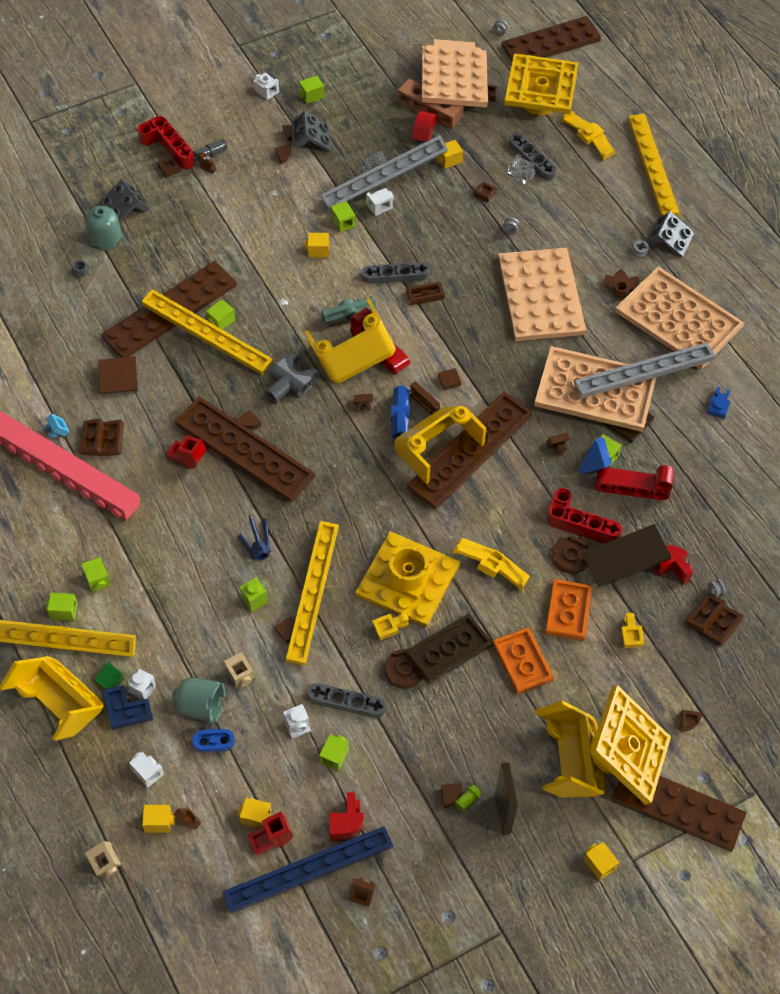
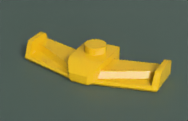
M573 111L570 114L562 115L561 122L577 129V136L587 145L593 143L602 157V161L616 154L604 136V130L598 124L585 121L575 115Z
M461 538L452 552L453 554L459 553L479 561L477 569L493 578L499 572L518 587L520 592L530 577L501 552L465 538Z

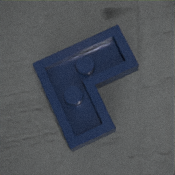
M124 685L104 690L112 730L153 720L148 698L128 703Z

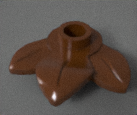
M620 269L615 273L614 277L605 275L604 282L606 286L612 289L615 296L626 297L630 291L639 285V277L628 278L626 273Z

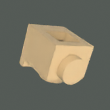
M242 652L224 661L225 671L229 674L236 687L240 685L241 687H246L251 684L254 672Z
M103 841L85 853L97 876L105 875L106 878L118 872L116 868L121 865L111 842ZM106 857L109 861L107 865L104 862Z

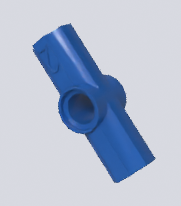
M405 386L393 388L391 435L394 439L408 431V422L410 421L409 388Z

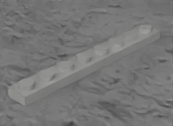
M439 135L321 194V198L328 211H330L331 206L345 201L348 202L446 153L448 149Z
M703 343L580 378L574 381V386L582 399L714 361L715 354L708 343Z

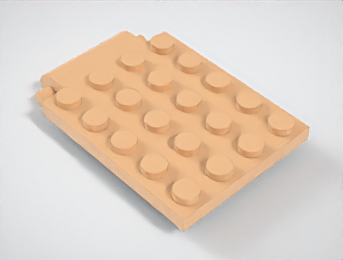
M433 39V44L427 43L426 46L422 45V102L487 107L486 51L476 48L475 42Z

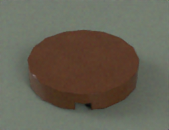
M575 537L559 540L554 545L552 551L553 563L559 570L565 573L576 574L584 571L587 568V564L582 553L589 550L588 545Z
M408 649L394 651L385 662L387 680L393 686L402 689L415 687L423 679L404 655Z

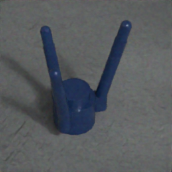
M250 515L249 521L255 538L252 548L242 534L238 536L251 558H255L257 561L264 560L271 553L268 522L265 518L264 543L259 539L253 517Z

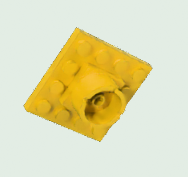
M514 53L504 105L522 107L534 115H547L551 112L570 114L579 62Z
M390 531L356 590L355 596L394 614L406 613L410 621L427 628L460 566V561Z
M616 685L611 687L597 732L592 738L590 753L594 763L598 768H601V771L606 774L612 773L644 804H649L653 800L671 736Z

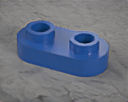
M211 729L196 732L192 742L194 749L200 753L224 752L232 749L235 739L234 734L228 729ZM224 739L228 740L226 744H222L221 741ZM206 741L207 744L200 745V742Z

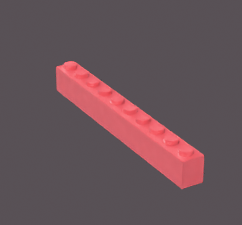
M0 411V445L5 446L12 454L17 453L27 463L31 462L40 471L48 472L56 481L61 480L68 488L79 491L84 498L92 499L100 508L110 510L117 518L121 517L127 521L140 506V499L137 493Z

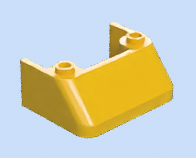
M370 298L366 300L373 313L367 315L363 320L365 331L347 341L332 347L331 343L327 340H321L316 343L309 331H305L327 376L335 384H339L392 356L395 352V345Z
M442 407L396 438L394 442L395 451L426 484L429 483L431 466L420 454L426 449V442L454 423L460 424L481 446L484 445L486 427L466 407Z
M48 656L14 661L0 685V690L15 688L18 694L24 698L37 697L60 719L57 725L58 729L52 737L54 741L75 736L104 707V703L55 658Z
M563 700L534 710L536 715L547 720L546 730L550 736L558 740L562 776L556 777L552 783L543 785V790L560 798L595 797L604 794V773L601 771V768L596 766L590 753L592 738L598 729L594 717Z

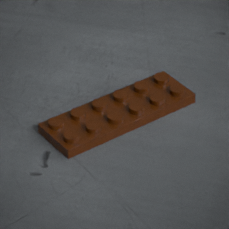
M584 16L502 41V48L511 61H513L514 53L547 58L601 41V35L590 19Z
M659 776L652 803L644 804L620 780L611 799L614 803L730 852L735 847L747 813L662 776Z

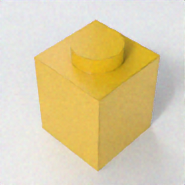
M453 140L445 143L448 151L436 157L438 163H441L444 169L462 163L463 150L457 141Z
M308 233V240H305V250H308V257L329 258V233Z
M246 797L244 804H240L237 814L240 817L241 825L257 829L263 827L262 820L270 817L272 811L271 803Z
M144 805L142 826L145 833H171V825H175V815L170 805Z
M604 842L599 845L595 843L586 849L583 861L599 881L617 869L619 862Z

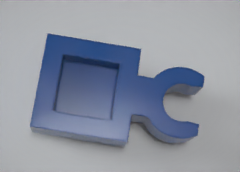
M717 387L715 396H712L709 404L708 415L725 419L730 400H727L730 394L729 389H727L725 394L720 393V387Z

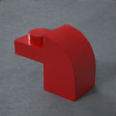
M419 111L412 139L424 142L431 140L433 127L437 126L438 122L436 114Z
M186 435L182 442L174 441L166 456L170 460L183 463L187 469H194L206 453V448L201 439Z
M667 545L671 560L652 568L659 577L672 570L683 585L690 582L693 570L690 564L686 563L688 553L678 546Z
M347 792V813H330V841H347L353 839L361 832L364 826V813H360V800H356L355 792Z
M282 811L262 820L264 826L247 835L257 856L276 846L280 848L293 838V832Z

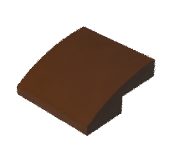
M136 356L99 360L101 394L138 391Z
M101 418L84 421L80 453L90 456L121 455L124 422L121 419L103 422Z
M708 593L686 622L705 638L722 647L742 622L743 614L726 607L725 601Z

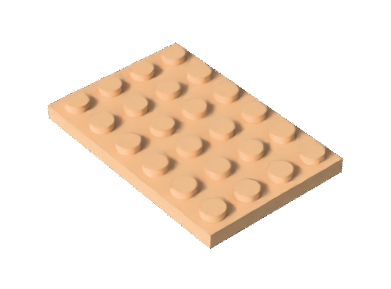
M567 248L498 254L515 341L586 335V327Z
M659 266L615 309L617 314L674 352L708 343L716 355L744 325L743 321ZM709 362L696 365V367L702 370Z
M551 346L534 406L643 432L656 377L581 399L574 386L575 380L629 364Z

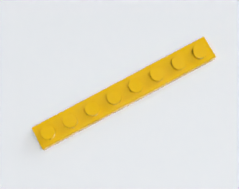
M645 114L630 115L628 122L660 215L662 216L671 211L676 217H679V210Z
M153 289L142 300V306L260 375H263L272 363V358Z
M324 521L319 523L286 656L287 663L306 666L339 529L338 524Z
M0 620V642L128 657L135 655L136 635Z

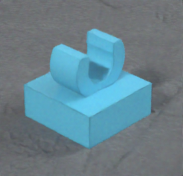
M54 414L46 417L48 424L45 425L44 429L49 432L51 431L48 437L54 439L58 434L65 437L70 433L63 418Z

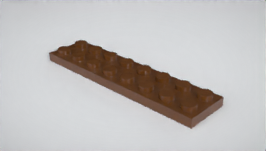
M213 261L162 295L195 314L236 287L237 281L216 261ZM143 306L103 332L101 337L121 358L129 357L177 325Z
M503 392L477 417L486 427L484 445L481 446L464 429L429 463L431 466L429 483L426 484L416 475L407 484V489L437 510L532 416L533 412L509 394Z
M200 396L175 420V425L194 438L201 439L206 446L290 503L315 478L314 472Z

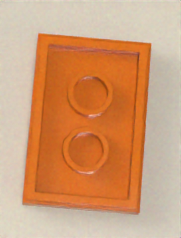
M553 579L545 634L585 640L592 585Z
M529 627L492 640L493 647L517 695L554 681V676Z

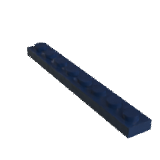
M385 826L222 891L229 912L232 914L392 849L393 844Z

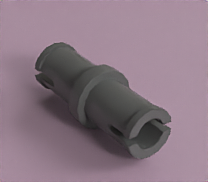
M222 139L213 144L209 143L204 148L193 151L194 157L197 156L195 160L199 161L198 155L201 152L213 157L216 153L226 150L227 144H223L225 140Z

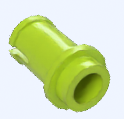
M475 785L468 786L467 791L454 803L464 812L476 799H480L482 793Z

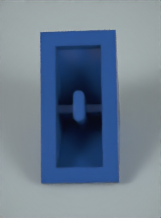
M603 437L594 440L578 471L579 473L583 474L603 469L612 464Z

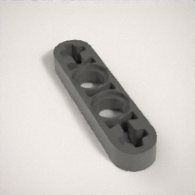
M513 133L510 135V148L540 177L545 180H552L555 177L556 167L522 134ZM528 149L531 153H524L523 150ZM534 160H540L541 163H535Z
M424 262L366 266L362 269V280L369 284L425 280L429 277L430 267ZM407 270L409 273L403 275L400 271ZM385 271H389L392 274L390 276H385L382 273Z
M319 683L312 684L308 689V699L316 705L372 718H380L386 712V703L379 697ZM319 690L320 694L318 697H314V693ZM326 692H329L328 700H325ZM339 694L343 699L341 702L335 703L331 700V697ZM354 699H360L363 704L360 707H353L351 702ZM366 701L369 702V706H368V709H367V710L365 709V708H366ZM376 704L380 705L378 711H374Z

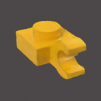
M390 613L372 620V624L381 641L398 634V628L408 626L409 619L406 613L392 618Z
M626 613V617H624L625 626L621 628L623 648L644 647L642 625L636 626L634 613Z

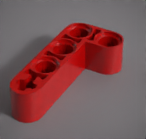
M157 116L138 126L139 142L142 145L148 146L159 141L182 169L188 170L194 166L192 149L165 117Z
M366 307L350 317V332L353 337L365 331L363 320L372 313ZM395 345L394 354L380 363L392 374L396 375L410 365V360Z
M661 465L656 469L655 474L606 467L597 470L595 488L605 493L667 500L673 488L674 469L668 465Z
M566 488L556 490L547 518V522L551 527L604 544L620 538L622 533L620 523L570 507L571 492Z

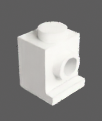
M267 73L255 76L253 81L254 91L266 100L279 93L278 79H273Z
M386 188L373 194H366V205L375 216L393 208V194Z
M139 669L137 673L130 677L127 693L139 700L149 698L156 687L154 676Z
M303 704L283 712L284 722L292 739L311 732L309 717Z
M143 752L135 754L131 762H129L133 773L147 788L164 775L162 766L157 764L151 756L147 757Z

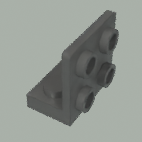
M303 111L291 121L293 147L299 149L310 140L326 151L331 150L329 126L325 122L320 121L306 111Z
M123 179L99 202L100 206H107L115 211L119 223L133 209H140L146 212L150 208L136 189Z
M669 211L657 218L646 242L649 247L663 242L679 257H682L694 232Z

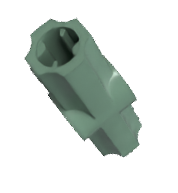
M372 296L367 297V298H370L371 302L373 303V305H374V307H375V309H376V311H377V307H376V303H375L374 297H372ZM367 298L356 301L345 299L338 306L321 310L324 324L327 326L344 320L350 323V317L365 307L372 312L366 300Z

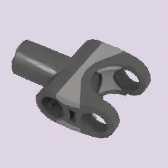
M291 353L272 369L271 377L277 381L265 391V395L273 403H277L289 391L300 397L315 383L319 370L316 368L303 372L295 370L299 356Z

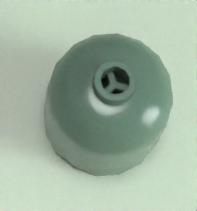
M102 205L92 208L87 213L85 226L89 244L92 247L100 248L102 251L115 248L117 243L122 240L121 227L115 211L110 207Z
M189 677L183 680L178 688H175L173 700H175L176 709L180 714L212 723V721L216 722L220 717L223 706H220L221 697H225L224 683Z

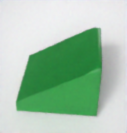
M110 662L104 665L95 678V682L104 690L117 687L124 680L122 673Z

